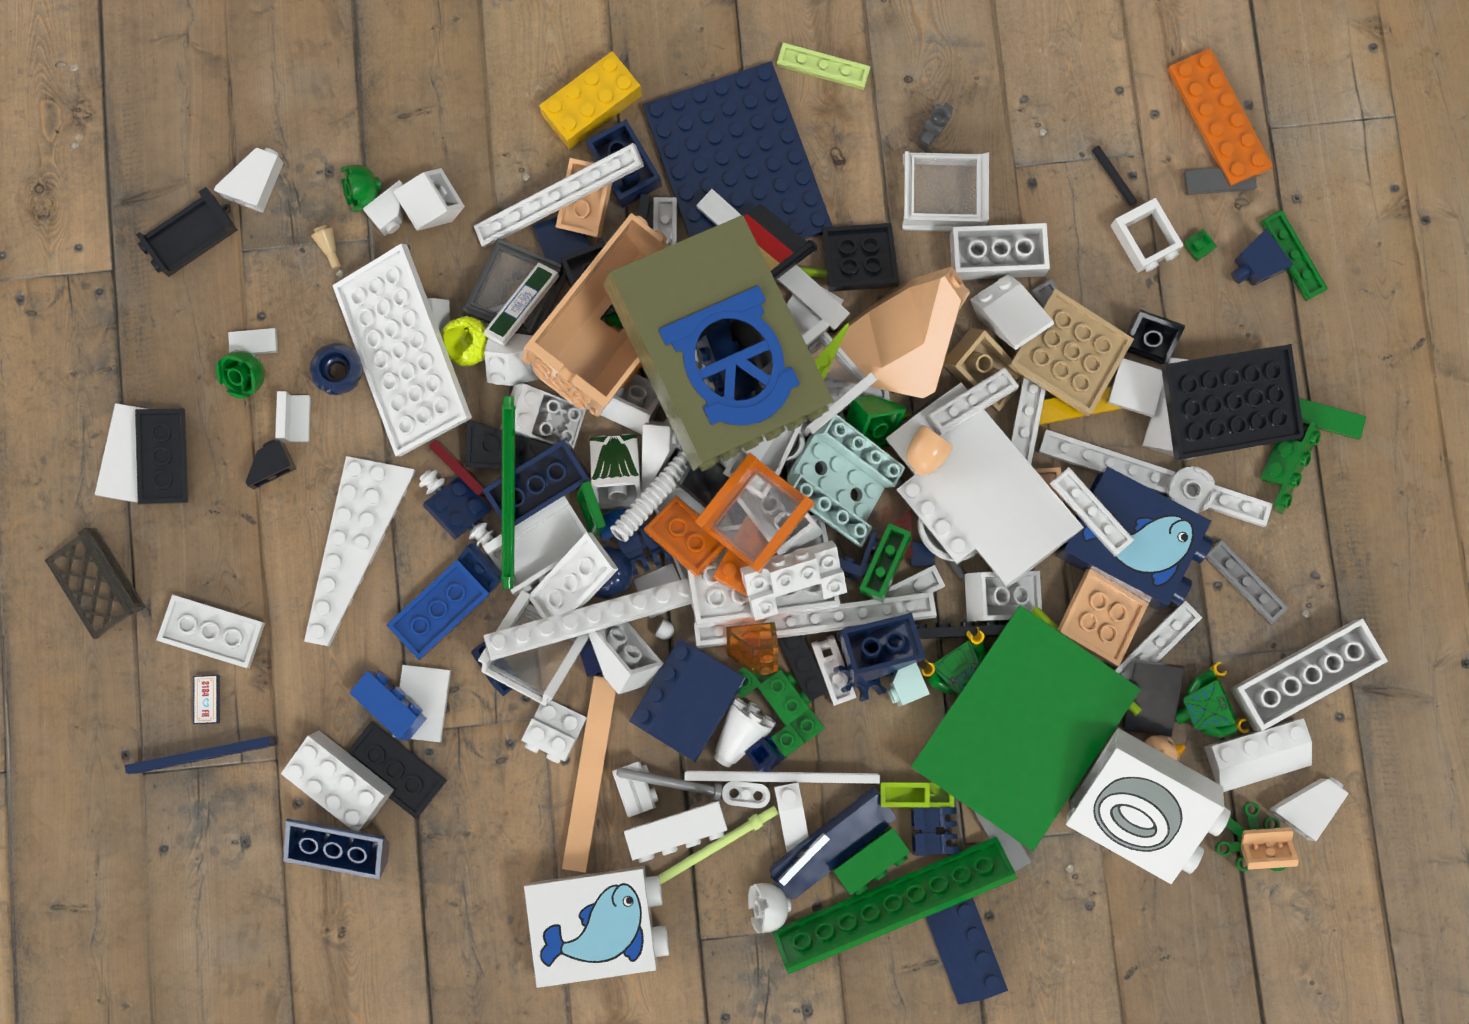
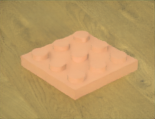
M1086 569L1057 631L1114 667H1119L1149 603L1096 571Z

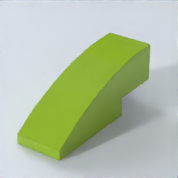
M881 782V807H954V797L933 782Z

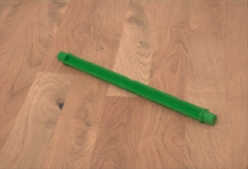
M503 396V406H501V579H503V589H513V579H515L516 406H514V396Z

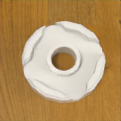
M1199 467L1180 469L1169 481L1168 497L1184 507L1200 513L1207 510L1215 500V481L1206 470ZM1188 484H1193L1197 487L1198 493L1195 497L1187 493L1186 487Z

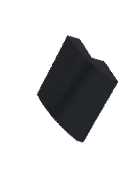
M687 460L685 465L688 468L677 485L706 508L729 479L728 476L723 474L726 468L718 462L715 466L703 472L700 468L693 471Z

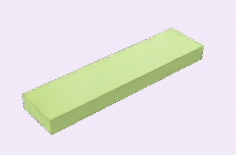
M784 42L782 43L776 65L777 67L861 90L865 88L871 67Z

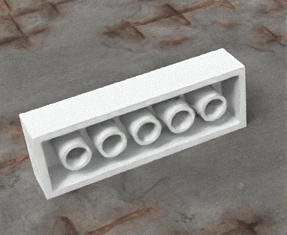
M1364 619L1349 622L1230 688V691L1253 731H1263L1388 662Z

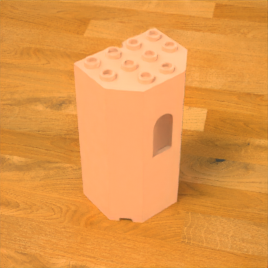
M632 213L528 341L521 356V359L527 365L533 364V372L540 380L581 410L587 409V407L590 408L589 412L597 417L600 416L641 363L624 327L618 333L600 319L612 304L603 284L610 271L669 246L666 243L667 237L657 230L654 231L648 226L644 218L638 215L635 216Z

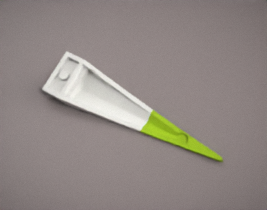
M849 323L840 330L815 360L823 380L849 328ZM802 425L791 431L785 428V432L770 441L763 438L764 441L751 450L745 451L742 448V451L732 458L723 474L730 478L746 456L751 453L779 476ZM756 475L746 488L762 499H765L772 486Z

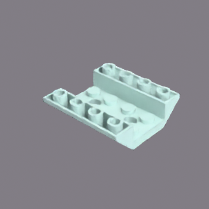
M836 415L817 432L809 436L803 452L797 457L787 475V482L804 496L809 497L815 502L816 505L809 511L855 545L862 547L872 529V526L866 522L884 488L895 487L905 467ZM817 462H820L823 467L820 475L815 471ZM853 488L858 493L856 501H853L850 496Z

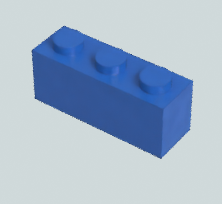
M367 670L349 693L398 740L409 741L427 719L421 713L423 711L422 708L414 702L410 703L405 698L406 693L399 687H393L388 682L390 679L386 674L381 671Z

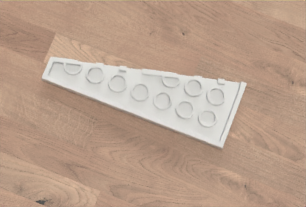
M346 456L304 642L330 647L342 623L341 620L348 606L351 605L353 596L359 584L362 583L363 576L369 564H371L413 476H415V469Z

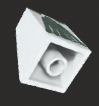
M637 434L590 438L591 485L600 510L630 507L637 498H640L641 468Z

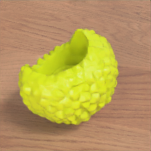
M465 316L448 322L442 328V339L449 358L453 363L459 366H471L485 358L488 337L484 334L487 328L484 326V323H481L476 318Z

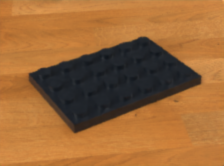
M1292 344L1161 365L1174 460L1304 438Z

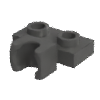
M945 103L944 106L940 104L935 106L933 113L927 118L924 128L919 134L918 138L921 139L919 148L927 152L935 138L940 136L952 117L953 107L948 103Z

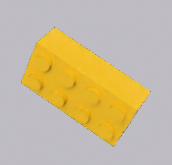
M612 51L541 103L539 107L544 119L570 150L642 96L641 85Z

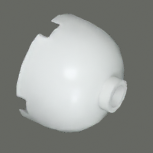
M758 883L749 889L748 908H753L755 917H750L754 930L757 933L778 930L785 923L788 912L791 911L789 897H786L785 893L775 884Z

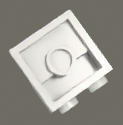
M549 699L546 706L539 705L521 741L526 743L525 748L535 753H538L540 749L548 753L547 759L559 764L560 760L567 761L587 717Z

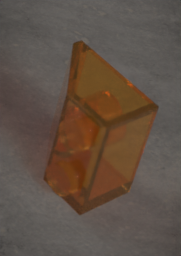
M775 622L726 627L727 656L753 674L768 675L778 672L779 647Z

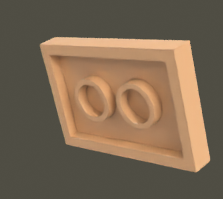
M570 158L566 177L593 163ZM612 183L560 209L556 228L601 238Z

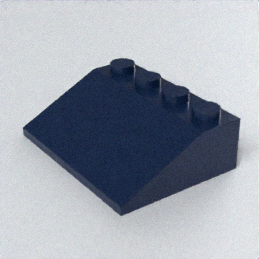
M679 638L629 722L696 762L746 678Z

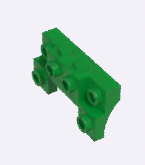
M768 650L736 672L746 678L738 691L741 698L746 697L752 691L759 688L786 725V727L771 737L784 757H787L826 729L808 705L811 703L809 697L804 691L799 693L794 686L797 681L789 671L785 673Z

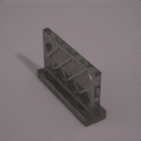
M84 528L78 532L79 536L45 559V562L91 637L97 639L134 612L144 609L145 605L98 529ZM81 542L86 548L84 558L74 556L76 546ZM61 556L68 558L65 571L59 570L55 563ZM74 559L83 561L81 574L71 572ZM89 562L95 563L98 567L96 577L87 576ZM70 575L80 577L78 590L70 588ZM86 579L95 580L93 594L83 592ZM101 582L107 583L110 587L108 597L99 595ZM82 595L92 597L90 610L83 609L81 605ZM98 598L108 600L105 614L95 612ZM113 602L120 603L124 610L119 616L111 615ZM95 615L104 617L103 626L99 630H96L93 625Z

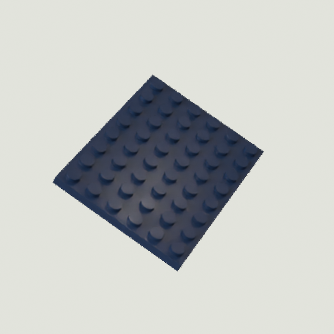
M772 61L642 104L674 197L677 198V205L689 238L716 226L696 208V205L711 189L743 216L761 203L805 240L821 235L822 228L833 227Z

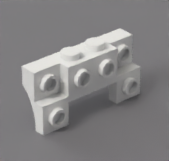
M832 540L808 548H799L785 555L773 556L763 568L761 574L750 566L740 568L742 581L755 621L778 614L775 597L819 584L821 595L824 599L847 593L837 546Z

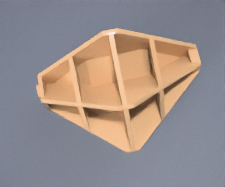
M952 266L907 280L849 322V328L840 348L865 376L872 373L878 379L870 387L925 398L937 389L957 315L970 294L969 289L965 287L960 276ZM839 329L830 337L834 339V337L840 332L841 329ZM822 343L811 352L814 361L826 348ZM834 357L825 378L858 384Z

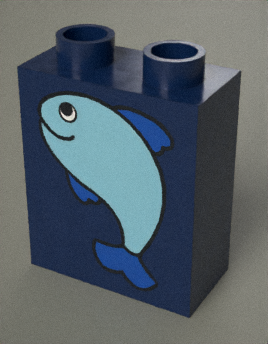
M1107 466L1097 474L1089 490L1129 533L1134 541L1114 557L1079 516L1076 515V519L1084 528L1059 547L1055 556L1084 572L1086 569L1096 571L1146 601L1150 607L1156 610L1169 606L1170 602L1179 606L1186 598L1192 586V580L1184 576L1191 560L1200 564L1212 547L1214 539L1205 534L1211 520Z

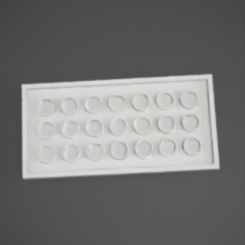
M407 244L398 245L332 285L395 456H402L472 418Z

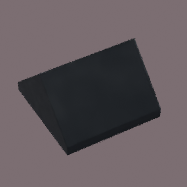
M1140 309L1132 318L1127 335L1134 338L1127 352L1160 364H1167L1185 329V325Z

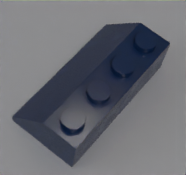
M290 818L286 819L284 862L380 880L388 862L389 841L384 836Z
M973 898L926 917L958 1005L985 1000L1008 991Z

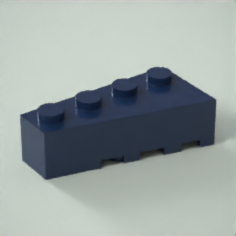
M725 319L697 341V356L699 361L704 363L705 367L740 352L738 342L732 341L730 331L732 325L729 319ZM736 365L734 400L751 399L756 391L751 376ZM726 370L708 377L709 382H713L715 386V393L721 397L724 396Z

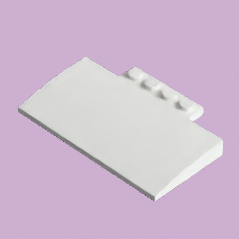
M960 383L886 438L887 443L914 474L913 477L896 490L956 564H959L976 550L1006 588H1008L1084 527L985 410H982L941 436L953 446L949 457L942 466L929 474L919 475L914 473V470L906 460L907 450L912 438L922 425L938 434L926 418L927 414L967 391L966 387Z

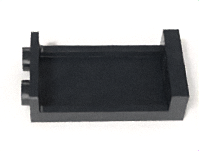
M207 187L199 191L201 198L147 234L143 235L141 232L136 234L140 240L137 244L146 255L148 253L151 255L153 260L150 263L158 273L163 272L170 277L238 231Z

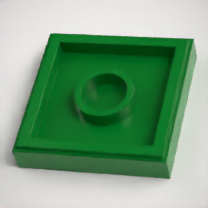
M588 481L581 484L576 497L588 531L596 537L602 533L606 524L592 485Z

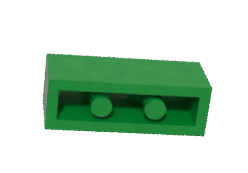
M888 523L859 588L861 594L881 603L884 602L911 542L912 534L910 531Z
M889 827L834 868L833 871L850 895L855 893L858 896L868 888L867 883L875 878L878 881L888 874L886 869L895 864L897 867L908 859L906 855L910 851L894 828Z

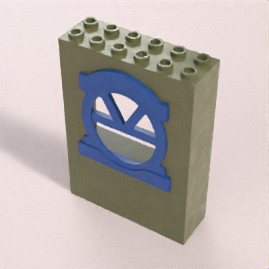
M743 215L609 272L603 286L693 471L699 468L702 472L708 470L720 462V458L723 461H727L737 456L742 451V448L745 451L751 450L763 442V438L770 441L785 432V428L788 431L800 427L802 423L808 421L807 418L809 421H813L829 411L828 406L834 400ZM721 319H737L746 322L754 327L765 339L702 369H697L695 348L698 338L708 325ZM770 350L772 356L771 375L760 370L749 362L748 359ZM736 365L764 384L765 389L751 399L734 400ZM726 370L724 396L721 397L713 392L703 380Z

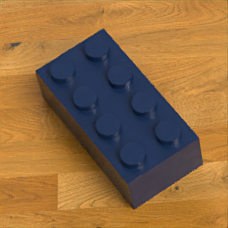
M566 437L515 468V526L581 486L582 483L590 480L591 476ZM501 476L482 490L502 520Z

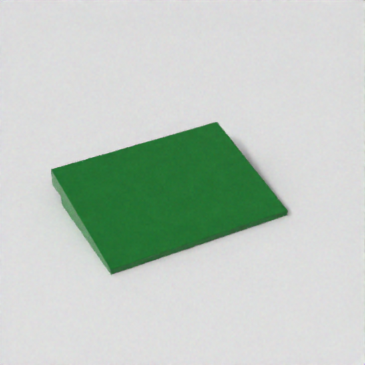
M1020 605L911 765V768L1022 845L1034 851L1141 689Z

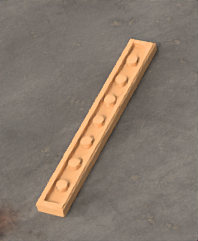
M594 676L562 865V869L584 873L587 872L616 691L604 677Z

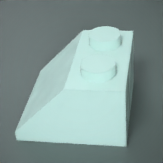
M917 663L894 671L889 682L890 689L887 690L891 702L897 703L898 707L930 694Z

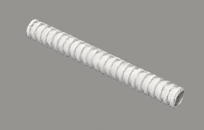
M683 449L673 458L668 467H665L663 472H660L659 477H656L654 482L650 483L649 488L647 487L644 490L645 493H641L640 498H637L635 503L630 505V509H627L625 514L620 516V519L615 522L616 525L610 527L612 534L617 539L627 542L629 540L628 536L631 537L634 534L633 531H637L639 529L638 526L643 524V520L646 521L648 515H651L653 510H656L658 505L663 502L662 499H666L667 494H670L672 489L676 488L678 481L688 468L685 465L688 459Z

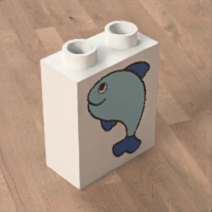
M645 866L530 882L524 886L537 988L655 971L658 967L657 957L669 955L666 925L653 927L651 907L663 905L659 875L647 877Z

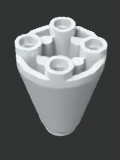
M736 697L730 705L715 749V760L729 768L767 736L773 729L776 721L767 715H762L760 713L761 708L755 703L749 701L746 704L743 700Z

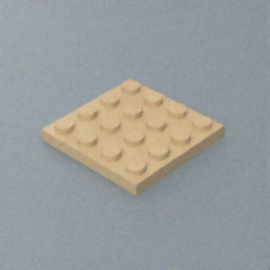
M1054 289L1043 306V309L1052 318L1054 324L1019 347L1009 367L1088 417L1094 411L1134 338L1062 292Z

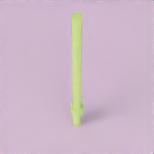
M772 806L759 815H752L746 823L660 873V884L665 883L754 829L756 831L763 827V823L779 814L775 806Z

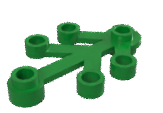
M1247 802L1243 806V812L1247 817L1249 830H1259L1257 815L1260 812V807L1257 803ZM1250 805H1253L1255 808L1253 814L1248 812ZM1267 817L1263 820L1264 829H1270L1268 827L1270 820L1274 821V828L1280 827L1278 819L1274 817ZM1229 818L1225 826L1242 839V833L1246 830L1231 818ZM1219 841L1215 845V851L1221 856H1228L1231 852L1242 851L1241 841L1229 843ZM1222 844H1225L1227 846V851L1225 853H1221L1220 846ZM1244 856L1237 857L1235 860L1236 868L1240 871H1248L1247 866L1245 868L1240 866V861L1244 859ZM1286 867L1269 868V869H1270V870H1273V871H1282V870H1284Z

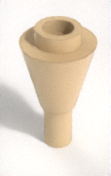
M323 225L314 229L315 233L311 237L322 252L327 255L332 269L340 267L341 265L336 255L333 228Z

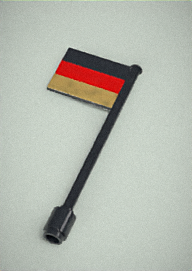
M761 203L744 215L775 281L812 252L817 251V245L814 241H806ZM721 319L715 323L708 325L702 331L698 340L705 336L716 326H718L725 319Z

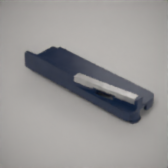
M873 787L775 862L769 869L771 878L775 880L789 899H795L888 828L889 824L897 819V817L889 807H881V795ZM804 849H806V851H805V852L796 860V862L794 863L793 860H794Z

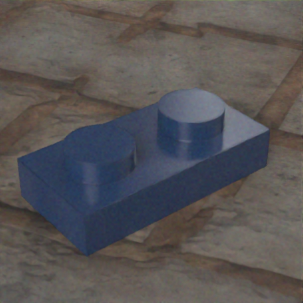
M474 542L467 545L458 557L459 562L489 593L494 591L503 580L501 579L502 572Z

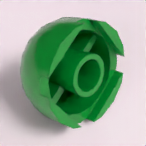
M342 166L341 173L345 172V178L341 179L347 205H353V208L350 209L353 213L363 211L365 206L378 197V191H381L379 177H374L372 171L365 166Z
M232 351L224 355L216 364L215 373L220 385L224 383L228 388L226 392L233 397L245 399L256 393L264 383V365L255 354L249 351Z

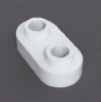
M730 781L723 787L722 797L727 804L732 806L762 808L768 804L770 792L763 784ZM733 788L739 791V795L736 798H732L729 795V791ZM756 791L762 792L763 797L761 800L754 799L753 794Z

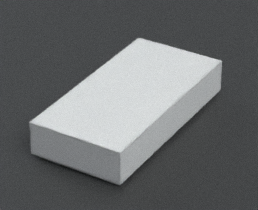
M275 328L228 332L229 353L235 350H245L255 355L278 353L277 329Z

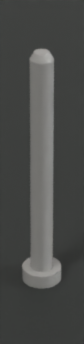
M618 768L616 775L620 778L710 795L711 799L716 801L720 799L722 793V784L714 783L713 786L626 768Z

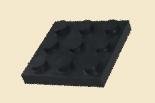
M892 223L822 228L828 292L899 286Z

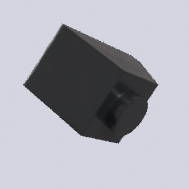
M271 440L263 444V448L257 450L246 479L248 487L253 490L297 469L283 442Z

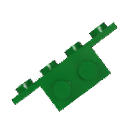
M1311 421L1302 442L1289 440L1276 443L1261 475L1262 481L1281 486L1273 505L1277 513L1283 514L1285 508L1288 509L1290 507L1294 488H1297L1301 483L1303 468L1309 465L1313 446H1316L1320 441L1321 433L1315 422Z

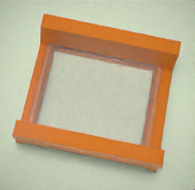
M749 453L695 523L761 574L766 564L808 511L816 504L765 466L757 457Z

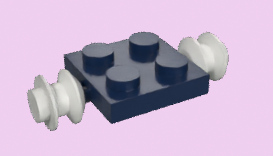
M428 470L420 477L421 482L419 486H426L428 488L427 495L434 494L424 502L423 507L454 540L469 529L471 530L469 539L475 538L478 541L476 545L478 547L494 539L492 535L495 531L488 532L486 530V522L478 524L481 519L490 513L491 508L459 476L445 487H443L445 478L438 479L436 477L437 470Z

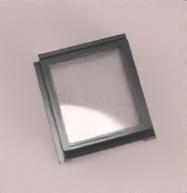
M497 238L496 245L466 305L462 309L460 317L473 316L491 323L539 262L558 272L559 277L515 332L516 334L533 336L548 318L566 280L562 264Z

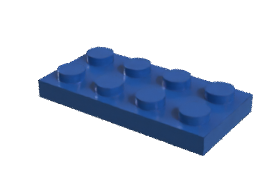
M456 560L387 624V627L418 660H421L489 597L490 593L459 560Z

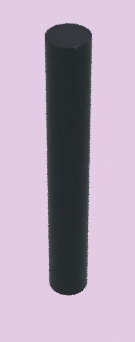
M1099 145L1092 149L1093 154L1128 205L1132 207L1138 202L1101 147Z

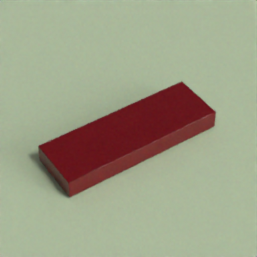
M434 440L429 445L430 448L478 496L484 497L485 494L482 489L485 486L440 441Z

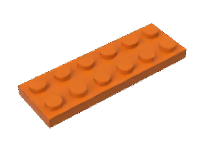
M1211 48L1169 66L1168 72L1218 167L1222 168L1230 186L1271 170L1273 165Z

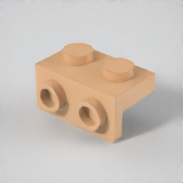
M1292 828L1243 831L1241 850L1248 870L1298 866L1299 859L1292 842Z

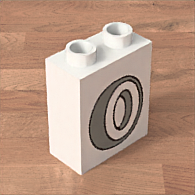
M1117 728L1069 801L1066 825L1172 884L1181 870L1188 874L1194 872L1204 853V848L1199 846V844L1208 832L1218 836L1223 831L1230 818L1231 811L1224 806L1223 786Z

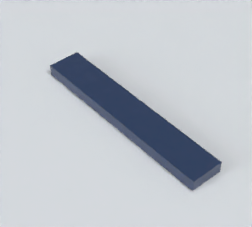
M266 736L125 765V771L127 774H138L273 747L277 745L276 737Z

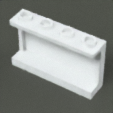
M565 496L515 526V579H513V589L510 590L514 596L520 594L522 590L527 593L532 591L531 586L541 582L587 532ZM501 534L483 545V548L502 572Z

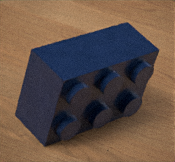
M627 119L586 141L588 152L594 162L632 143L637 146L644 167L612 182L611 191L621 208L640 199L641 194L647 195L662 187L660 175Z

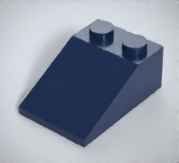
M912 613L841 630L840 643L853 684L880 678L926 659Z

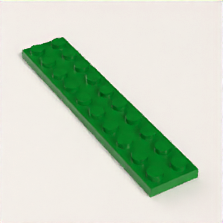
M995 837L865 891L858 896H853L788 923L778 930L772 931L789 975L1017 879V876L998 838Z

